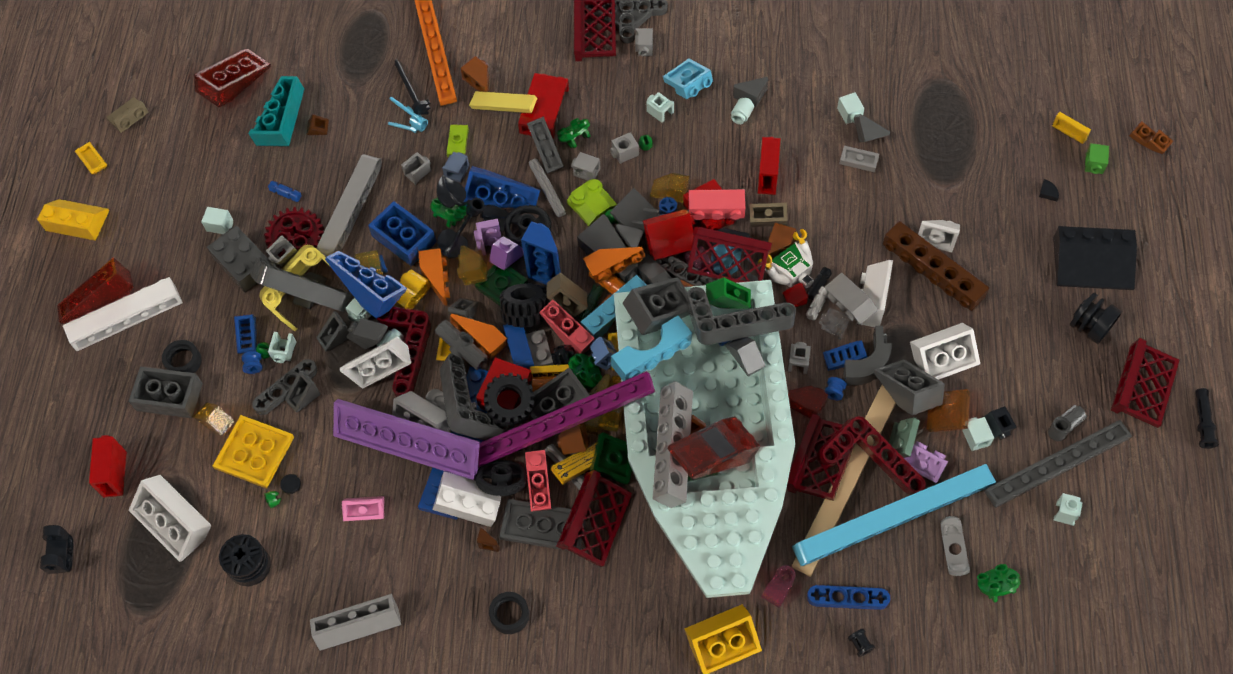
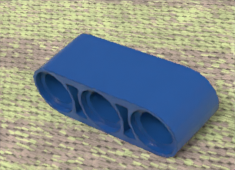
M503 325L513 364L530 369L531 366H534L524 327Z

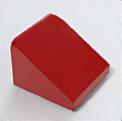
M802 282L783 292L786 303H791L795 307L807 304L808 296Z

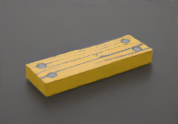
M597 442L588 446L586 451L575 453L551 467V471L562 485L590 470Z

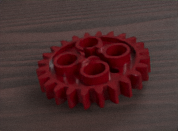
M296 207L293 208V211L286 208V213L279 211V217L273 215L274 221H268L271 227H265L267 233L264 236L267 248L280 236H283L298 251L301 248L298 245L301 243L317 248L324 233L323 230H325L321 219H317L316 213L311 215L309 209L304 212L303 207L299 211L296 210ZM283 249L278 256H283L287 251Z

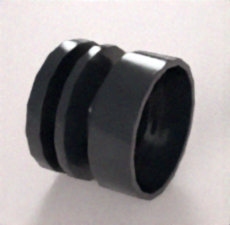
M1092 293L1077 308L1070 326L1075 328L1081 322L1082 324L1078 332L1081 333L1087 327L1090 328L1087 338L1099 344L1123 311L1113 304L1109 305L1105 310L1102 309L1105 299L1101 298L1095 304L1094 302L1098 295Z
M246 534L233 536L221 547L219 563L227 575L240 586L249 587L257 585L269 574L271 568L270 556L253 536Z

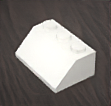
M893 260L867 266L866 273L862 272L860 284L864 285L861 290L870 297L878 310L861 325L875 327L881 324L885 311Z
M964 323L910 342L913 358L918 368L938 380L980 364L974 330Z
M395 337L340 367V372L363 389L410 365L408 345L400 338Z
M444 471L432 510L491 527L496 520L501 496H494L483 492L478 488L475 480Z

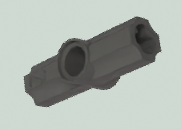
M448 320L442 321L437 326L435 333L450 346L449 350L453 355L464 358L476 370L480 369L487 362L488 356L473 344L474 340L469 334L460 332Z

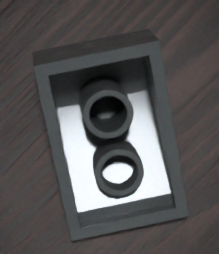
M678 277L634 288L623 301L624 307L642 335L660 330L664 323L676 316L682 319L690 315L687 307L688 292Z
M901 360L874 369V374L890 396L907 413L916 415L943 404L945 383L908 361Z
M567 368L534 392L533 411L529 415L535 420L590 395L572 370Z

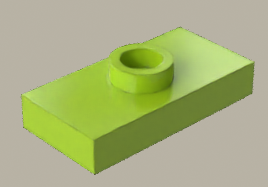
M450 125L447 157L452 155L453 152H460L465 155L468 125Z

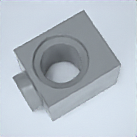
M631 132L611 140L612 148L610 152L613 158H617L620 164L639 156V145Z
M580 152L577 158H574L572 161L573 175L587 181L595 179L600 171V159Z

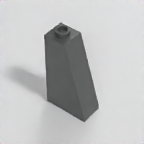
M604 214L577 236L578 246L588 255L599 249L626 248ZM637 263L631 264L624 271L616 272L614 275L627 283L634 276H638Z

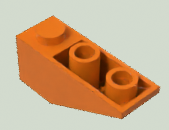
M642 247L599 249L584 257L583 260L593 279L598 283L606 281L616 272L624 271L631 264L639 263L646 256Z
M440 248L419 251L422 276L429 280L433 291L442 303L448 306L447 298H450L449 287H446V282H449L448 272L444 270V266H447V258L442 254Z
M456 314L450 315L451 324L460 332L469 334L474 340L473 344L485 353L490 360L507 346V338L495 326Z

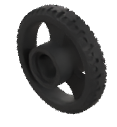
M523 205L515 208L504 221V232L507 239L522 247L521 239L528 228L525 226L530 225L531 221L537 224H544L551 232L552 225L549 215L538 206ZM524 213H534V214L539 215V217H538V218H535L532 214H524ZM511 224L518 225L521 237L517 238L512 234L510 230Z
M507 460L492 461L481 466L475 477L478 488L494 496L516 494L522 491L528 482L526 469L516 462ZM513 478H521L518 482L512 484ZM483 479H492V485L485 482Z

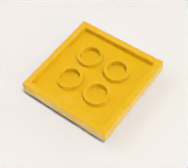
M240 415L212 466L216 470L267 489L294 436L289 432Z

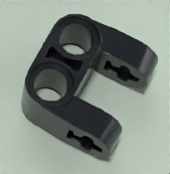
M58 525L44 526L42 538L46 541V554L41 556L40 568L47 574L70 572L73 565L74 551L72 535Z

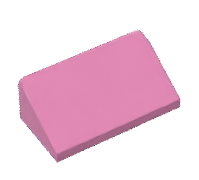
M384 496L346 498L342 500L343 521L384 519Z

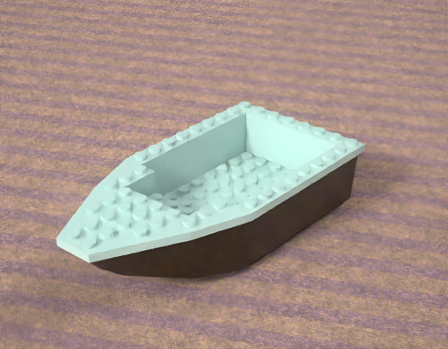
M771 280L737 283L751 290V308L749 309L775 305ZM706 285L685 287L687 292L693 287H700L706 292ZM630 292L614 293L619 351L627 346L641 351L656 347L662 339L661 329L642 335L623 305V301ZM710 305L713 316L749 310L721 309ZM688 315L682 318V321L692 332L691 344L686 349H680L675 352L670 359L660 361L652 370H646L650 373L655 389L654 393L624 405L628 461L655 520L706 598L750 594L782 510L795 448L779 331L749 337L755 340L765 367L748 377L726 348V344L724 346H720L718 343L703 345L697 340L691 317ZM676 381L693 391L692 415L706 423V427L715 423L714 426L690 435V438L701 436L700 434L716 427L722 431V435H725L728 438L727 441H730L733 444V448L737 450L721 459L714 452L718 475L687 482L686 503L669 508L653 500L660 392L662 387ZM737 452L740 453V454H738V455H736V456H734V457H732V458H730V459H728V460H726V461H724V462L722 461V460H724V459H726V458H728V457L734 455V454L737 453Z

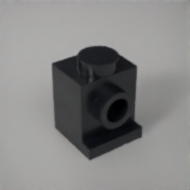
M1006 406L993 410L983 416L994 438L999 437L1000 440L1011 436L1010 432L1017 428Z

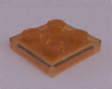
M968 389L944 391L943 404L933 409H928L927 430L929 432L968 429L970 392Z

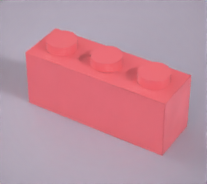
M745 189L689 190V213L693 215L695 220L729 218L737 220L745 218Z

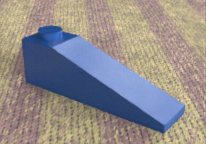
M472 166L465 186L466 199L464 202L477 197L484 201L485 206L495 205L500 208H517L523 205L536 206L540 190L497 173Z
M340 251L327 256L325 259L362 308L376 319L389 312L407 290L405 286L389 275L384 277L376 273L377 269L370 267V269L360 265L359 260Z

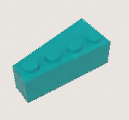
M281 76L271 93L270 101L265 103L262 115L257 117L254 129H251L248 133L256 146L290 145L304 93V87L297 76Z

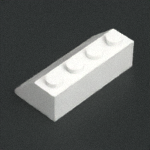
M161 475L141 480L129 511L179 562L183 561L205 540L211 524Z

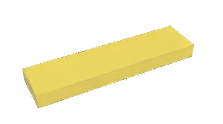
M475 91L469 106L471 109L532 113L537 97L526 94Z

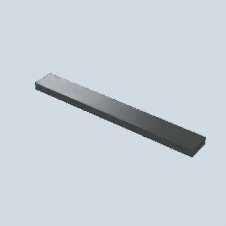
M1118 420L991 485L984 492L993 506L997 508L1125 442L1132 435L1122 421Z

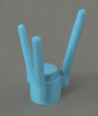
M390 97L392 102L412 117L409 121L411 127L393 122H388V125L410 130L414 133L425 130L428 124L427 119L416 115L411 107H405L399 101Z

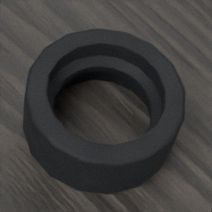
M177 340L170 343L162 354V363L166 370L195 373L200 368L202 362L200 352L188 340ZM184 350L191 351L193 356L188 364L183 367L172 366L171 361L175 354Z
M504 592L497 595L489 606L491 623L497 631L503 634L518 633L525 628L529 621L530 612L527 602L521 595L515 592ZM508 601L517 603L522 611L520 619L511 625L501 623L497 617L499 606Z

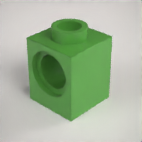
M1090 143L1085 157V172L1094 174L1104 173L1108 165L1109 146Z

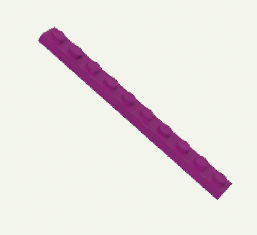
M647 371L479 443L478 467L654 393L655 389L650 373Z

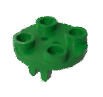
M579 118L572 120L570 126L556 132L559 141L567 142L570 148L573 147L575 149L577 144L574 139L582 134L584 138L588 139L591 137L588 131L590 122L587 119L580 120Z
M438 198L432 199L430 208L434 212L433 216L446 219V226L448 228L451 225L455 226L457 221L465 218V206L458 207L455 204L454 207L447 208L440 203Z
M579 353L570 358L569 368L584 388H595L603 381L599 367L595 365V359L592 356Z
M999 564L994 569L977 575L979 590L983 594L988 595L989 599L992 598L994 603L998 601V596L1016 593V589L1021 584L1018 572L1008 568L1006 564Z

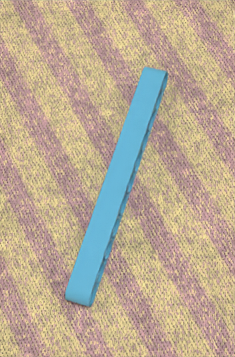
M984 464L798 542L792 546V549L800 566H805L982 491L995 484L996 481L987 464Z

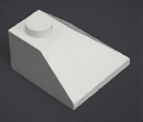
M944 220L922 221L918 235L937 249L952 252L959 235L960 224Z

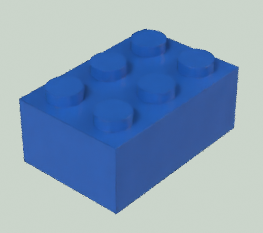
M395 201L368 225L374 239L411 267L419 260V251L429 250L437 242L434 231Z

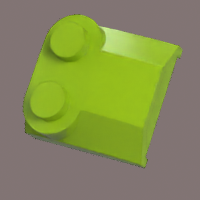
M597 179L587 181L575 189L567 199V204L588 226L617 205L603 189L602 183Z

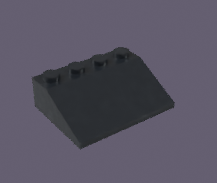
M1058 226L1053 237L1057 286L1118 290L1135 289L1137 257L1135 230Z

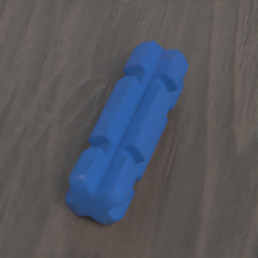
M271 181L268 185L270 191L277 192V194L288 199L291 198L295 202H299L302 197L299 191L282 184L278 185V182Z

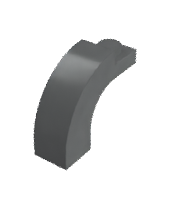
M875 326L873 332L874 352L869 357L862 360H845L843 377L847 386L863 385L875 380L877 377L874 374V369L887 365L892 343H887V333L883 332V326Z

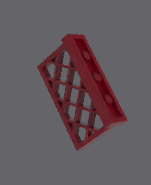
M574 0L575 62L582 61V58L616 56L615 0ZM612 3V6L608 10H605L603 7H601L604 4ZM592 4L595 7L589 11L585 8V5ZM598 9L601 12H603V14L600 17H597L593 14ZM606 16L612 19L608 24L602 21ZM589 17L595 20L590 25L585 22ZM598 23L603 26L600 31L593 28ZM606 30L612 33L608 38L602 35ZM592 31L595 34L592 38L589 39L585 36L586 33ZM598 37L603 40L599 46L593 42ZM590 44L595 48L593 51L585 52V48ZM609 44L612 50L605 51L602 48Z
M694 227V238L687 273L715 279L725 277L735 283L750 282L746 275L755 269L758 274L757 281H763L768 252L771 250L772 243L703 227ZM698 240L705 241L709 248L700 253L697 248ZM719 244L724 245L727 253L721 257L714 250V247ZM737 248L742 249L746 255L739 261L736 260L732 253ZM711 250L716 260L708 265L702 255ZM756 252L763 254L762 261L755 265L750 257ZM729 254L734 264L726 269L721 259ZM700 257L705 267L700 271L693 270V262ZM748 258L753 268L744 272L739 263ZM716 262H719L724 270L718 275L714 274L710 269V266ZM735 266L738 267L742 274L736 279L732 278L728 272Z
M1138 338L1130 345L1111 411L1117 414L1119 412L1126 413L1159 428L1180 360L1146 345V340ZM1145 352L1150 353L1154 361L1148 362L1144 356ZM1165 360L1172 363L1171 369L1166 371L1161 361ZM1155 363L1161 371V373L1156 375L1150 367V365ZM1145 367L1150 377L1143 379L1139 371ZM1163 375L1167 382L1166 386L1161 387L1157 377ZM1152 380L1156 389L1150 391L1145 382ZM1140 384L1145 393L1138 395L1134 388L1135 385ZM1158 392L1162 398V401L1158 404L1155 402L1152 394ZM1147 396L1152 406L1145 408L1140 398ZM1135 400L1140 410L1135 411L1128 408L1131 401ZM1154 409L1157 415L1156 420L1150 418L1147 410Z
M812 414L789 472L788 492L796 494L799 491L834 501L854 445L836 463L823 465L818 460L815 448L822 443H826L842 424L822 420L819 415ZM825 426L832 428L834 433L824 437L822 430ZM839 437L840 444L845 446L846 441L843 442L841 437ZM827 449L825 452V456L828 454H831V456H833L832 452ZM818 460L821 467L810 471L809 464ZM837 465L839 472L830 476L826 469ZM824 471L827 478L817 483L814 475ZM809 477L812 478L813 485L809 487L801 486L803 480ZM831 483L833 487L831 493L821 491L820 486Z
M593 470L586 473L556 547L562 550L567 549L603 567L632 493L601 477V473ZM599 482L605 485L607 494L599 495L597 490ZM617 492L625 496L622 504L619 505L616 504L613 495ZM609 495L613 507L605 510L601 498ZM597 500L600 512L592 514L590 504L592 501ZM614 509L616 520L610 523L606 512ZM602 514L605 525L597 528L593 516ZM589 518L593 530L585 533L582 523L585 519ZM607 527L609 538L602 542L598 530ZM594 532L598 544L590 546L586 535ZM582 536L586 548L579 550L573 545L576 538ZM600 547L602 552L600 560L593 556L591 548Z

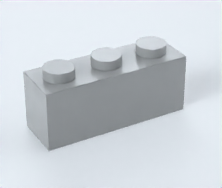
M840 273L824 287L829 293L826 295L833 304L836 303L840 311L844 312L851 321L855 319L860 325L878 310L870 297L843 273Z
M412 391L394 398L393 416L451 433L444 410Z

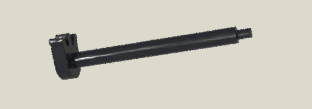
M395 60V66L414 103L412 106L413 112L416 115H428V110L431 109L429 99L419 101L401 63Z

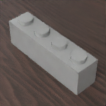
M389 594L310 619L312 638L321 651L401 625V620L393 595Z

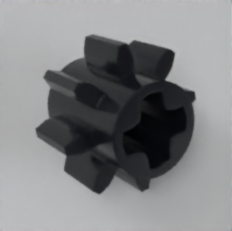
M560 345L554 348L555 353H552L551 357L554 365H565L569 363L570 358L575 354L573 348L568 349V345Z

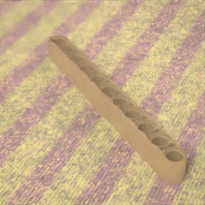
M881 385L865 417L880 434L896 404L883 385ZM868 436L867 442L870 446H873L874 440L871 436ZM857 443L854 445L834 501L824 499L805 539L836 527L870 457ZM831 485V487H830L828 493H831V490H832V488H833L832 485ZM796 557L791 568L811 577L819 560L805 566H800Z

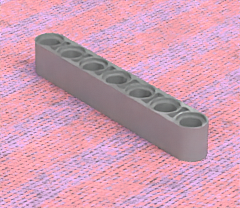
M365 154L360 157L316 249L325 257L337 251H342L382 166L380 158Z

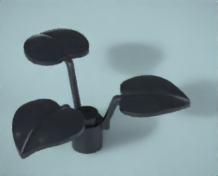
M445 175L441 176L436 189L437 198L440 203L447 208H452L455 204L458 207L467 205L466 213L468 215L457 233L452 229H446L439 234L438 246L445 257L457 258L467 250L468 240L460 234L471 217H477L480 214V218L483 221L498 219L500 232L504 231V221L509 214L507 211L495 205L485 206L484 201L477 197L464 202L466 199L464 187Z

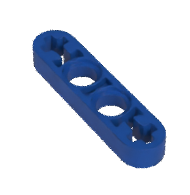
M815 585L808 590L807 601L816 607L881 610L888 606L890 594L882 588ZM815 591H817L820 596H825L826 591L829 592L828 601H825L826 597H820L817 601L815 600V597L811 595H814ZM840 592L844 600L836 602L833 600L832 594ZM861 593L864 595L865 601L857 603L854 601L853 595ZM869 594H871L870 598H877L880 594L883 599H886L883 600L882 604L877 599H872L871 604L868 603Z

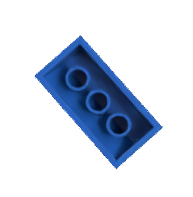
M531 221L521 239L527 276L532 280L547 285L548 281L561 273L558 250L549 228L542 223L537 224Z

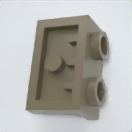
M133 97L106 118L122 133L149 112L142 101H138Z

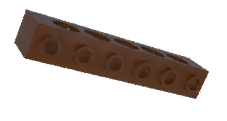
M901 221L885 234L883 245L887 250L898 255L903 262L908 263L916 272L927 277L932 284L943 289L948 296H952L959 301L960 305L973 311L986 297L989 290L987 285Z

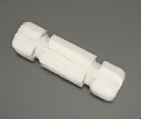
M823 286L818 290V294H816L810 305L811 308L806 313L807 318L813 321L816 320L826 301V295L829 294Z

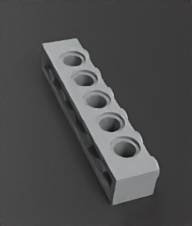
M676 381L662 387L660 392L653 500L669 508L686 503L693 391Z

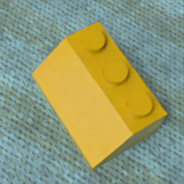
M58 199L44 204L37 220L45 231L96 241L109 213V209Z
M743 604L684 628L702 674H709L762 651L752 617Z

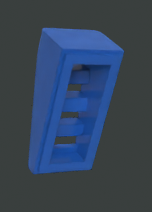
M253 314L235 316L237 353L256 352V317ZM250 323V326L241 327V324ZM251 330V333L242 334L241 331ZM251 337V340L242 341V338ZM252 344V347L242 348V345Z
M860 340L823 352V357L829 371L843 368L845 360L865 359L867 354L863 342ZM848 352H850L851 358H848ZM839 354H842L844 360H840ZM831 356L835 357L836 363H833Z

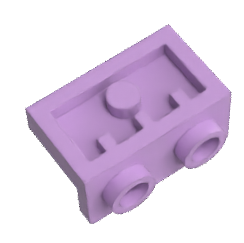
M498 219L476 223L477 230L474 231L477 249L482 250L483 256L486 255L485 246H492L493 243L501 238Z
M917 441L913 445L911 456L904 459L920 475L937 483L948 463L945 460L946 455L936 450L932 453L926 450L928 446Z

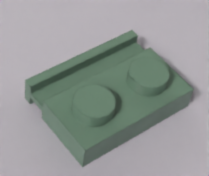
M914 417L901 420L900 423L894 422L889 444L903 458L910 457L920 422Z

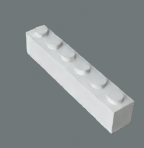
M168 277L159 280L153 285L144 287L131 295H126L122 299L105 305L98 310L89 312L78 319L71 320L63 325L69 343L76 351H79L183 302L171 278Z

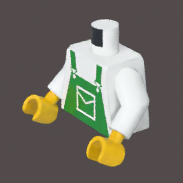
M800 229L801 238L797 232L793 234V238L799 241L798 244L795 242L773 259L768 255L765 271L773 282L787 285L790 288L799 282H802L803 286L808 288L814 282L809 276L812 271L813 260L808 242L804 240L807 237V232L804 229Z

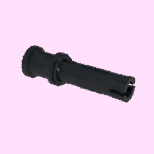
M1200 388L1195 391L1199 415L1197 431L1200 432L1201 439L1199 447L1211 449L1219 445L1218 440L1215 438L1216 425L1212 421L1209 390Z

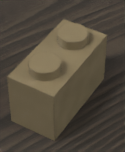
M787 203L750 204V227L774 226L775 223L787 226Z
M559 273L547 282V298L550 301L554 300L573 318L587 309V292L562 273Z

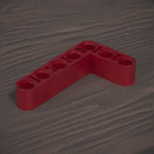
M392 307L389 312L377 318V322L388 326L387 330L394 328L400 332H406L405 344L408 345L410 356L416 355L410 358V365L396 371L392 389L395 396L398 397L409 391L414 393L431 331V323L428 314L424 311ZM406 389L405 392L399 393L400 390Z
M860 416L847 420L817 453L818 460L822 464L836 463L857 443L906 494H915L924 490L926 486L923 477L865 418ZM854 421L859 424V431L854 430ZM841 435L844 436L846 439L845 446L841 445L839 442V437ZM868 436H871L873 438V446H870L868 444ZM827 449L832 452L833 456L831 460L827 459L825 456V452ZM883 450L888 454L887 461L882 458ZM897 465L902 468L901 475H898L896 472ZM912 480H914L917 485L915 490H913L910 485Z

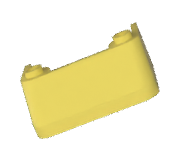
M304 245L281 269L302 276L311 266L317 265L321 260L327 263L326 257L312 245ZM264 286L260 291V300L293 331H296L297 328L276 309L286 293Z

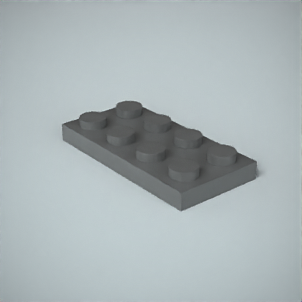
M508 499L499 538L505 541L560 549L556 545L571 509L551 506L549 510L531 512L530 502ZM585 519L582 523L584 531L587 519ZM582 536L576 538V541L573 545L579 550H581L582 546Z

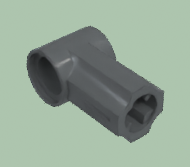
M1073 405L1064 414L1055 418L1048 429L1049 437L1054 441L1064 440L1068 433L1087 418L1085 410L1080 406Z

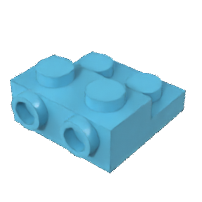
M687 59L663 76L664 82L674 87L676 94L685 99L695 97L701 89L708 88L713 82L711 70L691 59Z

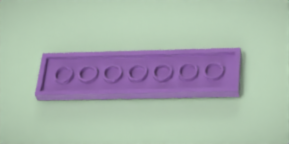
M340 399L334 402V437L468 479H475L478 472L480 442Z

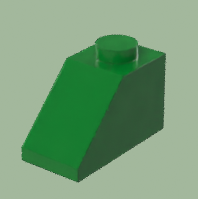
M725 277L706 284V295L710 305L721 309L751 308L750 289Z

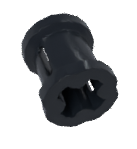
M864 628L852 633L847 638L849 641H852L857 649L858 657L868 654L875 648L874 644H870L864 634L866 632Z

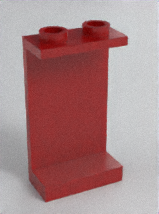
M534 73L527 95H535L537 101L532 113L521 112L518 121L520 134L532 136L527 123L544 117L554 140V125L564 93L569 92L567 78Z

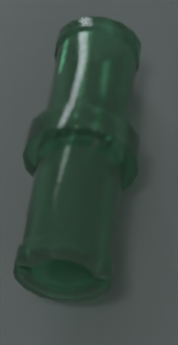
M597 285L592 286L587 297V309L577 315L580 321L597 308V302L604 292V289L599 285L598 287Z

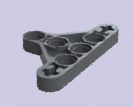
M615 0L616 29L620 32V40L627 44L633 42L636 28L641 26L651 16H661L667 13V1ZM612 3L604 4L601 7L606 10V7L612 6ZM592 4L585 5V8L589 11L595 7ZM645 5L648 8L641 10L639 7ZM624 6L631 7L629 10H623L622 8ZM598 9L593 14L597 17H600L603 14V12H601ZM608 16L604 18L608 23L612 20ZM625 19L631 20V22L628 24L623 23L622 21ZM626 32L632 34L630 37L623 36Z

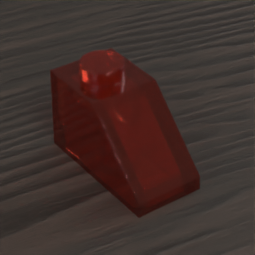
M811 385L788 390L790 408L811 419L812 414L819 415L827 403L828 394L823 389L815 388Z

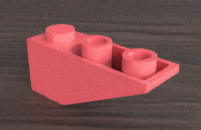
M552 300L540 311L542 317L563 343L568 345V348H573L574 354H584L590 348L589 345L592 344L595 338L557 302Z
M545 450L525 452L531 512L551 509L546 452Z

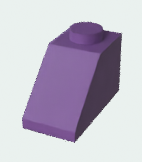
M503 236L492 244L489 262L505 270L524 255L523 248Z

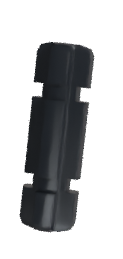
M823 267L819 272L820 274L817 275L811 285L812 288H809L807 291L809 299L813 300L821 286L824 287L826 284V279H829L832 274L829 268Z

